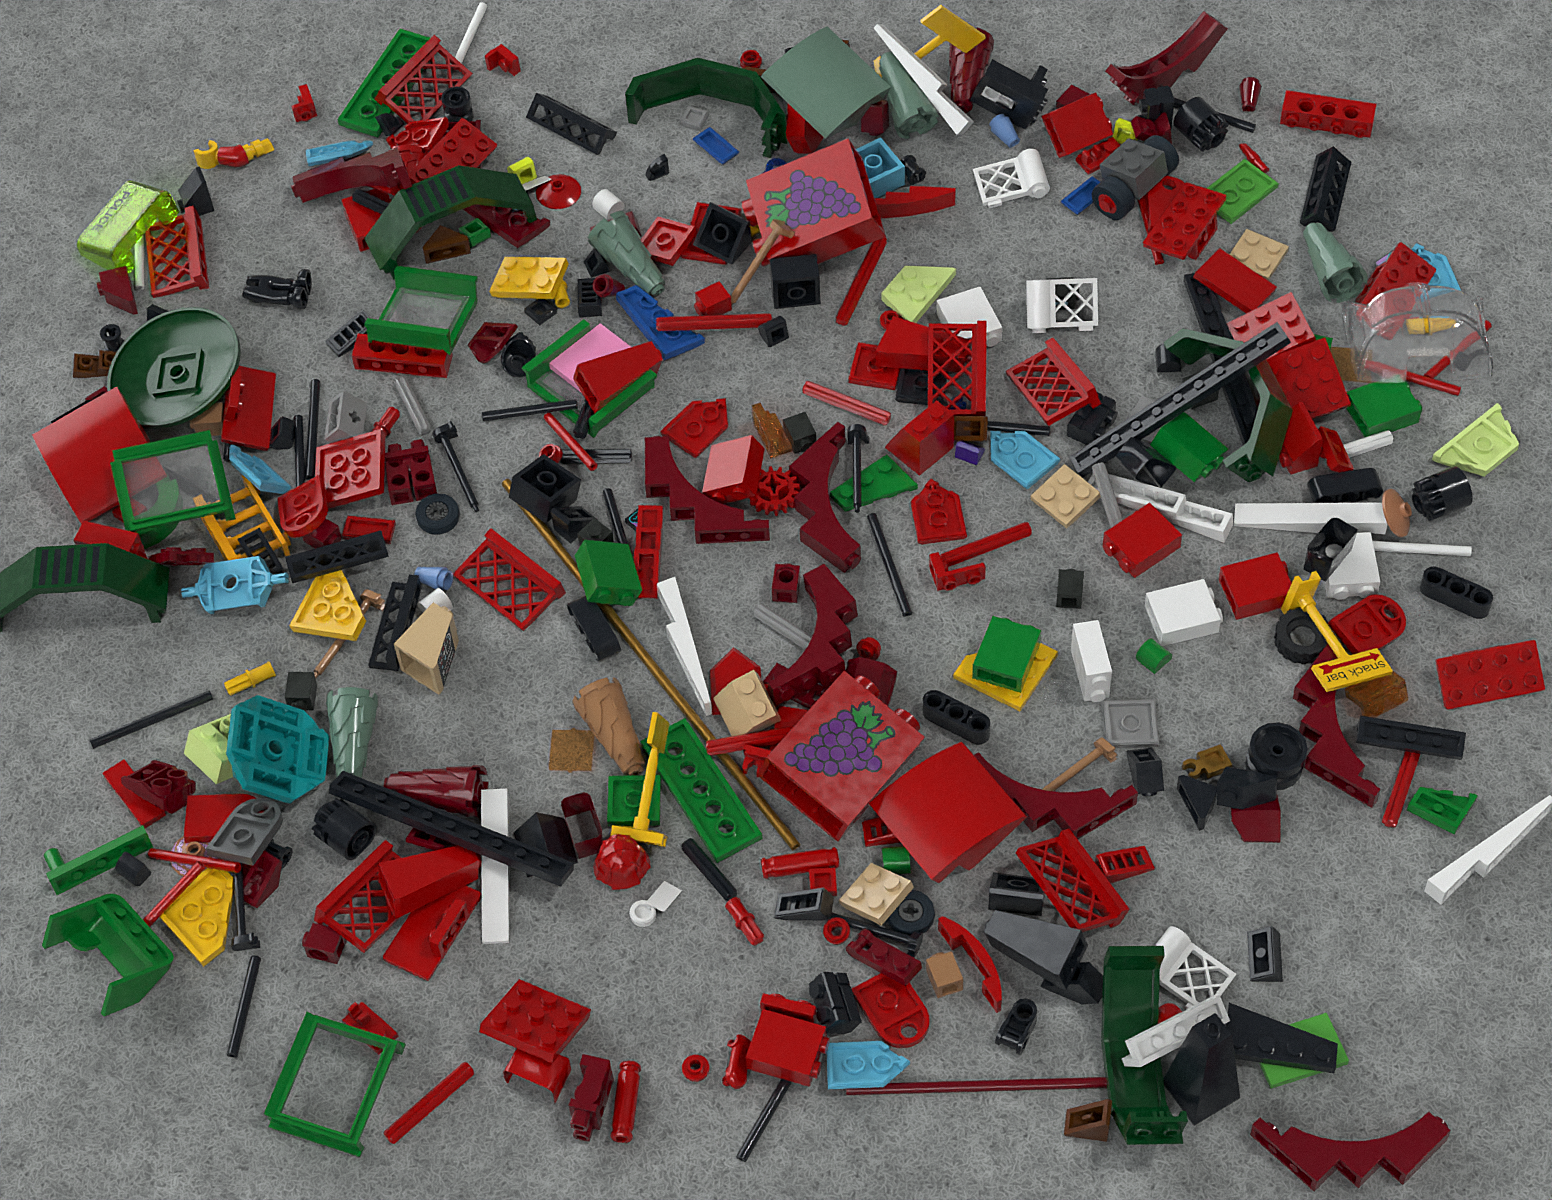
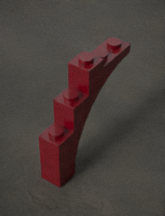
M1203 11L1179 39L1156 56L1132 66L1110 64L1105 72L1111 76L1110 81L1125 93L1123 97L1132 105H1135V103L1139 104V99H1143L1145 89H1157L1161 86H1169L1171 88L1183 71L1190 69L1195 72L1228 28Z
M825 564L803 574L805 590L817 611L815 631L808 647L799 659L783 674L768 683L770 698L776 706L790 700L793 696L806 689L812 688L818 683H821L826 689L832 685L843 671H846L845 662L839 653H843L852 647L850 629L845 623L858 617L856 600Z

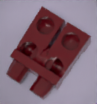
M422 439L413 440L410 443L411 448L402 450L401 445L398 443L388 445L385 460L388 492L392 505L414 502L410 478H412L416 501L437 493L428 445L425 446Z
M582 1054L580 1068L583 1080L575 1089V1099L571 1098L568 1106L572 1117L570 1126L574 1129L573 1137L590 1142L593 1130H600L601 1118L609 1098L614 1077L611 1071L610 1060Z

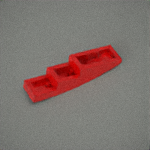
M910 186L909 193L886 192V198H875L880 218L913 216L955 206L956 188Z
M638 505L636 547L634 549V564L642 587V592L638 598L658 599L657 583H659L664 510L663 506Z

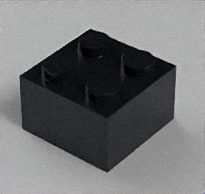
M816 254L770 259L774 309L821 304L820 275Z
M543 454L512 477L509 498L547 523L552 519L551 510L553 507H569L577 500L581 479Z

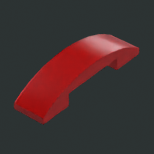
M944 916L938 918V931L952 950L962 945L985 978L982 981L983 995L995 1012H1000L1002 1004L1001 983L996 967L988 952L960 924Z

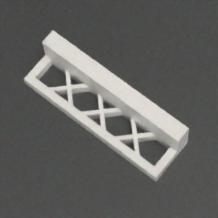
M1214 995L1126 1040L1125 1042L1130 1054L1122 1058L1124 1066L1142 1067L1181 1047L1192 1026L1214 1013L1218 1015L1224 1024L1229 1022L1230 1019L1220 995Z

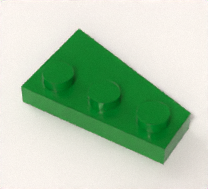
M886 454L861 471L862 506L872 504L873 501L897 496V494L908 490L909 492L917 490L918 484ZM853 477L830 491V497L845 512L855 509L853 507Z

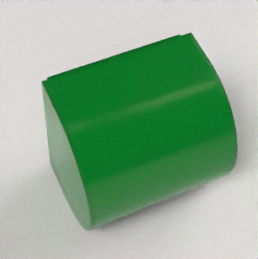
M478 218L458 228L459 233L468 237L470 248L491 237L490 229Z
M1153 638L1144 642L1136 654V660L1153 674L1157 673L1172 659V654Z
M904 846L882 848L884 869L895 874L911 873L909 852Z

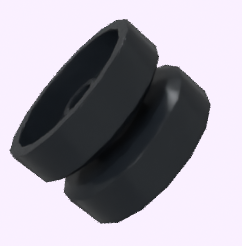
M1276 722L1267 723L1259 727L1251 737L1245 761L1246 770L1277 775V790H1285L1293 786L1301 777L1308 751L1306 739L1300 731L1288 724Z

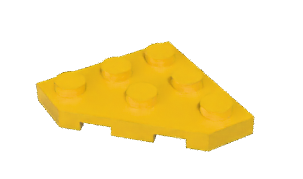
M342 570L314 578L289 626L293 632L357 641L366 623V619Z
M1040 643L1021 693L973 679V663L977 653L965 656L954 672L953 678L1021 711L1058 656V651Z
M210 868L204 870L159 917L203 967L225 950L234 894V878L228 871Z

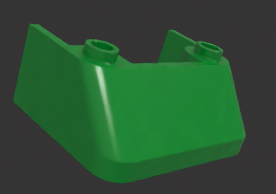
M112 893L50 915L42 943L44 949L68 941L75 949L80 951L98 948L124 977L109 983L101 1010L103 1017L139 1003L168 972L174 959L171 950L120 895Z

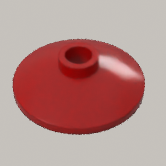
M564 174L549 176L551 180L538 185L536 189L538 201L550 209L570 207L578 201L581 195L579 182L573 177Z

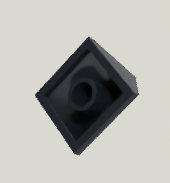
M710 202L693 245L729 264H733L751 244L750 221Z
M536 812L514 831L516 840L571 861L574 864L578 863L563 817ZM526 873L527 878L533 876V875H530V874Z
M993 872L989 889L988 910L1042 916L1045 893L1033 877Z

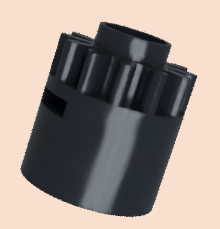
M1194 97L1184 103L1177 111L1173 121L1174 127L1201 152L1205 149L1208 151L1219 146L1225 139L1228 132L1226 128L1229 126L1226 120L1201 97Z
M1452 466L1413 483L1415 487L1412 488L1413 505L1418 513L1423 514L1424 517L1427 516L1428 521L1443 517L1472 504L1471 486L1463 471L1457 466Z
M335 798L333 803L327 802L319 808L314 817V822L317 824L312 827L313 835L347 860L356 859L371 844L376 834V824L343 799L339 800L338 798Z

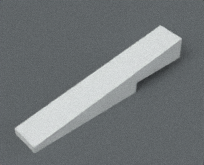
M876 24L874 27L875 31L956 135H963L974 121L942 92L947 84L884 25Z
M1092 474L1088 483L1099 491L1094 474ZM1108 474L1117 503L1139 510L1150 502L1170 523L1223 543L1233 526V513L1186 501L1185 494Z
M1382 503L1235 504L1234 526L1319 533L1331 518L1343 520L1357 528V532H1371L1375 534H1385L1387 522L1383 513Z
M672 577L657 583L658 597L671 621V624L666 625L667 637L705 715L708 716L712 714L710 697L676 578Z
M508 789L481 790V826L509 837L510 798ZM481 855L482 944L509 943L510 866Z
M1550 795L1429 878L1424 892L1439 904H1442L1475 871L1484 878L1551 811L1552 797Z

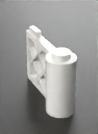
M1026 149L1016 158L973 169L983 206L988 205L989 209L1001 206L1002 202L1028 195L1032 198H1042L1050 191L1042 160L1036 149ZM1015 167V171L1011 176L1003 173L1005 168ZM989 173L993 176L988 182L981 179L979 175ZM998 177L1007 180L1003 187L994 184ZM1012 183L1021 186V189L1016 191L1008 190ZM989 189L998 192L993 197L986 198L985 196Z
M1097 278L1026 280L1027 328L1032 329V333H1046V328L1076 326H1078L1079 331H1092L1093 326H1098ZM1083 283H1091L1092 293L1084 299L1076 290ZM1055 284H1065L1071 290L1062 301L1055 295ZM1069 284L1077 285L1074 288H1072ZM1073 293L1083 302L1074 312L1065 304ZM1091 298H1092V306L1088 303V301H1089ZM1055 299L1059 302L1057 306L1055 304ZM1087 305L1092 310V321H1082L1076 314ZM1061 306L1071 313L1065 322H1056V312Z
M1170 926L1155 945L1164 946L1165 953L1160 967L1159 984L1187 1004L1185 1006L1186 1009L1199 1003L1196 1001L1194 992L1208 990L1209 997L1214 996L1213 990L1218 989L1215 995H1220L1221 997L1236 976V973L1193 944L1187 934L1176 927ZM1191 952L1201 959L1203 967L1189 968L1187 958ZM1219 971L1227 976L1224 983L1211 984L1209 972ZM1204 973L1206 985L1193 986L1190 974ZM1185 975L1188 987L1178 988L1170 980L1173 976Z

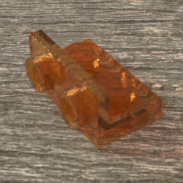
M761 402L751 405L753 424L770 459L791 452L792 445L776 414H770L768 410L765 411Z
M1394 671L1391 675L1345 688L1346 697L1361 708L1362 716L1376 718L1408 701L1405 679Z

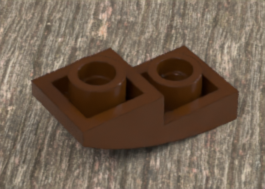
M99 350L98 356L74 353L73 378L108 376L110 365L117 352Z

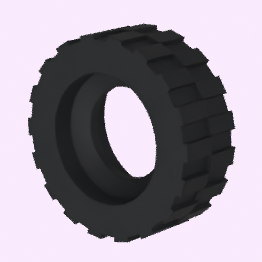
M1301 608L1287 611L1285 615L1283 614L1280 617V621L1277 622L1274 635L1275 646H1277V651L1285 659H1289L1293 663L1312 664L1328 644L1309 614L1303 612ZM1322 615V617L1324 618V620L1326 621V623H1328V621L1326 620V617H1325L1324 615ZM1301 626L1308 627L1315 633L1316 640L1310 646L1297 645L1291 639L1290 634L1292 630Z

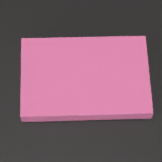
M600 323L552 360L549 366L552 371L581 392L573 379L577 364L618 352L631 346Z

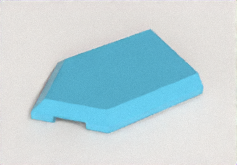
M345 141L306 149L308 166L328 163L340 157L344 159L352 158L368 151L373 146V141H363L362 143Z
M1416 243L1412 251L1436 268V272L1418 299L1417 304L1461 295L1462 291L1447 257L1440 253L1434 254L1424 249V246Z
M990 431L991 461L1026 489H1029L1060 462L1058 456L1026 431H1015V433Z
M231 444L229 449L231 465L260 491L284 494L292 488L262 459L254 455L251 457L241 452V448Z
M882 1041L829 1043L827 1050L828 1089L884 1087L910 1065V1061L903 1056L895 1054Z

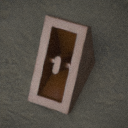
M442 225L436 229L422 247L426 264L471 254L468 237Z
M954 416V441L987 442L988 416Z
M1105 1099L1067 1109L1064 1136L1107 1142L1112 1100Z

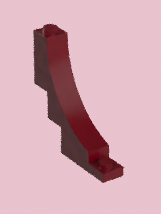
M398 147L375 157H372L370 152L346 162L343 157H340L293 176L294 184L291 185L295 197H300L302 203L355 187L385 186L392 188L402 184L404 189L412 187Z
M837 422L789 465V470L791 471V477L796 476L797 483L803 488L794 497L795 510L808 519L799 528L800 541L845 573L848 569H854L860 563L861 545L843 529L832 510L829 500L830 481L839 463V449L843 447L846 441L845 426Z
M669 436L645 437L646 498L670 497L671 521L694 520L696 544L770 541L769 520L753 519L745 521L744 510L721 504L705 496L686 480L672 457Z
M1327 644L1296 684L1293 694L1294 700L1310 708L1301 720L1299 731L1304 737L1316 743L1306 757L1304 768L1373 808L1378 801L1381 789L1374 782L1362 778L1365 765L1348 745L1338 723L1335 706L1336 690L1326 692L1311 670L1313 665L1338 659L1329 644Z
M979 752L974 754L1025 813L1027 818L1024 820V823L1031 832L1054 820L1062 830L1070 829L1075 837L1079 839L1137 804L1138 792L1132 785L1125 789H1118L1111 797L1102 787L1080 792L1046 791L1027 786L1007 777L988 763Z
M1427 1112L1417 1122L1397 1133L1366 1141H1341L1322 1138L1301 1131L1293 1126L1281 1136L1278 1129L1272 1123H1266L1261 1117L1252 1124L1250 1135L1315 1192L1336 1170L1343 1174L1357 1188H1360L1380 1167L1384 1168L1404 1185L1447 1141L1451 1130L1443 1119Z

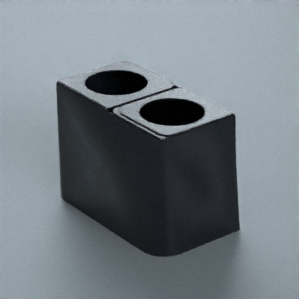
M1133 437L1128 439L1116 455L1136 480L1158 487L1157 484L1142 468L1143 466L1147 468L1161 488L1176 470V467L1150 446L1149 443Z
M1331 518L1309 543L1304 570L1309 573L1316 571L1321 580L1326 582L1352 550L1358 529L1339 518ZM1331 544H1337L1342 547V550L1335 559L1330 558L1325 551L1326 547Z

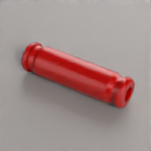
M836 847L761 859L762 873L765 879H768V877L808 873L809 869L838 868L840 866Z
M623 1061L619 1065L620 1072L617 1079L612 1119L613 1131L610 1134V1137L615 1142L628 1143L633 1139L632 1131L635 1123L640 1082L639 1072L641 1071L640 1064L635 1061Z

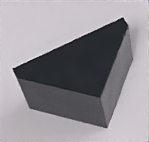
M582 506L553 507L551 510L554 531L570 544L578 538L577 533L595 518Z
M1186 775L1178 776L1177 790L1198 830H1203L1217 799V786Z

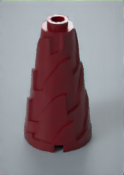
M978 27L977 30L983 33L986 39L967 53H964L949 42L951 101L965 114L973 108L974 103L969 100L981 77L983 78L985 75L986 66H989L994 47L992 35Z
M482 765L446 767V769H423V771H398V773H392L389 777L385 778L383 787L435 808L446 810V812L479 818L481 815L477 812V809L481 807V790L489 789V782L482 781L481 775L488 776L486 768Z

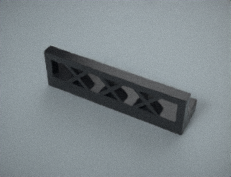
M535 94L526 118L596 155L601 153L606 139L613 140L617 134V131L544 94ZM539 105L544 107L546 116L540 119L534 116ZM560 115L564 125L556 128L552 118ZM578 124L581 135L574 137L570 127ZM594 133L600 136L595 147L591 146L588 140V136Z
M1334 146L1316 155L1300 219V224L1304 227L1310 223L1318 222L1328 231L1333 232L1336 230L1352 162ZM1337 161L1343 165L1342 171H1340ZM1333 176H1335V179H1336V181H1337V184H1338V187H1337V188H1336L1335 183H1334V181H1333ZM1329 193H1331L1332 199L1334 201L1333 205L1330 201ZM1325 210L1327 211L1330 220L1324 217Z
M380 530L286 556L285 559L293 584L389 557L382 531Z
M409 574L407 583L392 582L368 664L369 668L399 671L400 666L394 643L412 625L422 589L419 575ZM397 589L404 590L402 601L400 602L395 598ZM399 608L397 619L395 622H392L389 614ZM393 629L391 640L389 643H386L383 635ZM387 650L385 657L387 663L377 662V656Z
M1360 716L1356 739L1358 744L1462 760L1466 732Z

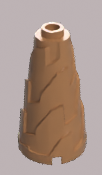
M612 677L613 683H610L608 678H603L588 684L579 690L581 695L579 700L574 696L572 703L575 710L588 724L594 736L604 746L611 759H614L622 773L626 776L640 775L644 771L643 767H645L646 763L640 749V742L632 725L631 714L622 691V685L614 677Z

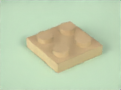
M1246 229L1229 255L1269 281L1288 252L1289 246Z
M1065 464L1031 495V500L1066 529L1101 498L1100 492Z
M870 863L839 899V902L845 909L882 926L914 886L911 880Z

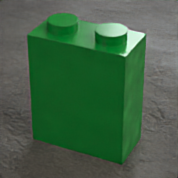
M1399 374L1347 391L1351 406L1346 409L1364 438L1386 430L1394 432L1419 423L1422 405L1418 399L1414 398L1409 384L1406 381L1404 382Z
M1185 412L1162 426L1150 443V446L1193 482L1201 477L1207 478L1214 469L1218 470L1224 464V455L1229 450Z
M584 540L574 556L587 601L633 606L642 592V587L629 544Z
M992 616L973 663L972 678L1021 693L1041 643V630L1036 629L1032 625L1012 622L1008 618Z

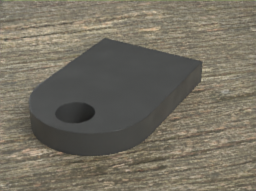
M256 798L237 806L206 847L208 856L254 866L282 825L283 816L279 805L270 799ZM267 809V810H266L265 812H263V813H258V812L261 811V810Z

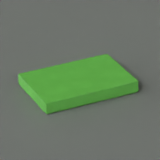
M1243 159L1207 187V189L1226 194V201L1217 214L1232 224L1277 189L1279 183L1249 161Z
M1327 1013L1289 1024L1295 1028L1338 1043L1336 1068L1349 1063V1059ZM1259 1063L1270 1089L1322 1073L1321 1071Z

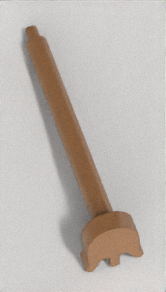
M773 219L770 227L773 230L731 294L732 304L736 303L778 236L783 235L792 238L795 234L790 226L785 225V221Z
M368 589L363 591L360 596L363 601L360 605L363 615L370 606L381 611L384 610L386 604H384L385 600L380 598L381 594ZM337 638L314 669L315 678L324 672L346 641L345 639Z
M1100 737L1094 742L1095 749L1042 788V790L1055 791L1101 755L1110 763L1117 759V754L1114 752L1115 747Z

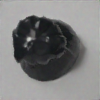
M518 332L508 340L506 347L501 353V365L508 375L517 378L526 376L522 367L536 357V346L533 345V341L524 335L523 332Z

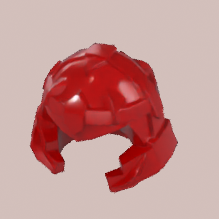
M615 834L603 840L593 865L596 880L611 886L612 890L628 889L641 884V879L651 868L649 856L641 845L630 835Z

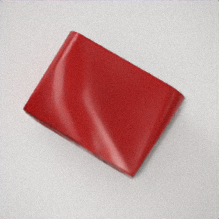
M516 1049L503 1074L507 1083H509L512 1075L515 1074L549 1089L553 1093L554 1103H556L571 1072V1064L569 1058L559 1055L553 1063H550L520 1049Z

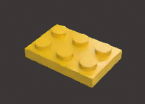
M504 257L489 292L491 296L498 298L554 299L569 263L566 258Z

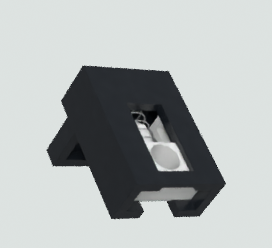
M992 59L983 78L981 77L969 101L995 115L1004 114L1010 118L1012 124L1026 129L1029 123H1035L1040 113L1039 111L1042 112L1048 99L1044 98L1048 91L1044 87L1047 82L1044 76L1048 69L1039 65L1030 80Z

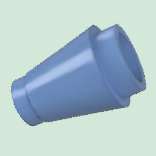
M999 114L991 120L989 124L991 132L1009 148L1020 142L1009 117Z
M417 567L414 575H419L420 583L434 589L440 588L442 591L448 590L453 582V573L446 567Z

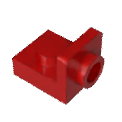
M502 44L485 55L486 66L489 71L500 66L504 72L509 71L513 76L521 72L518 57Z
M307 84L298 86L301 94L297 96L299 103L291 106L296 122L308 121L317 116Z

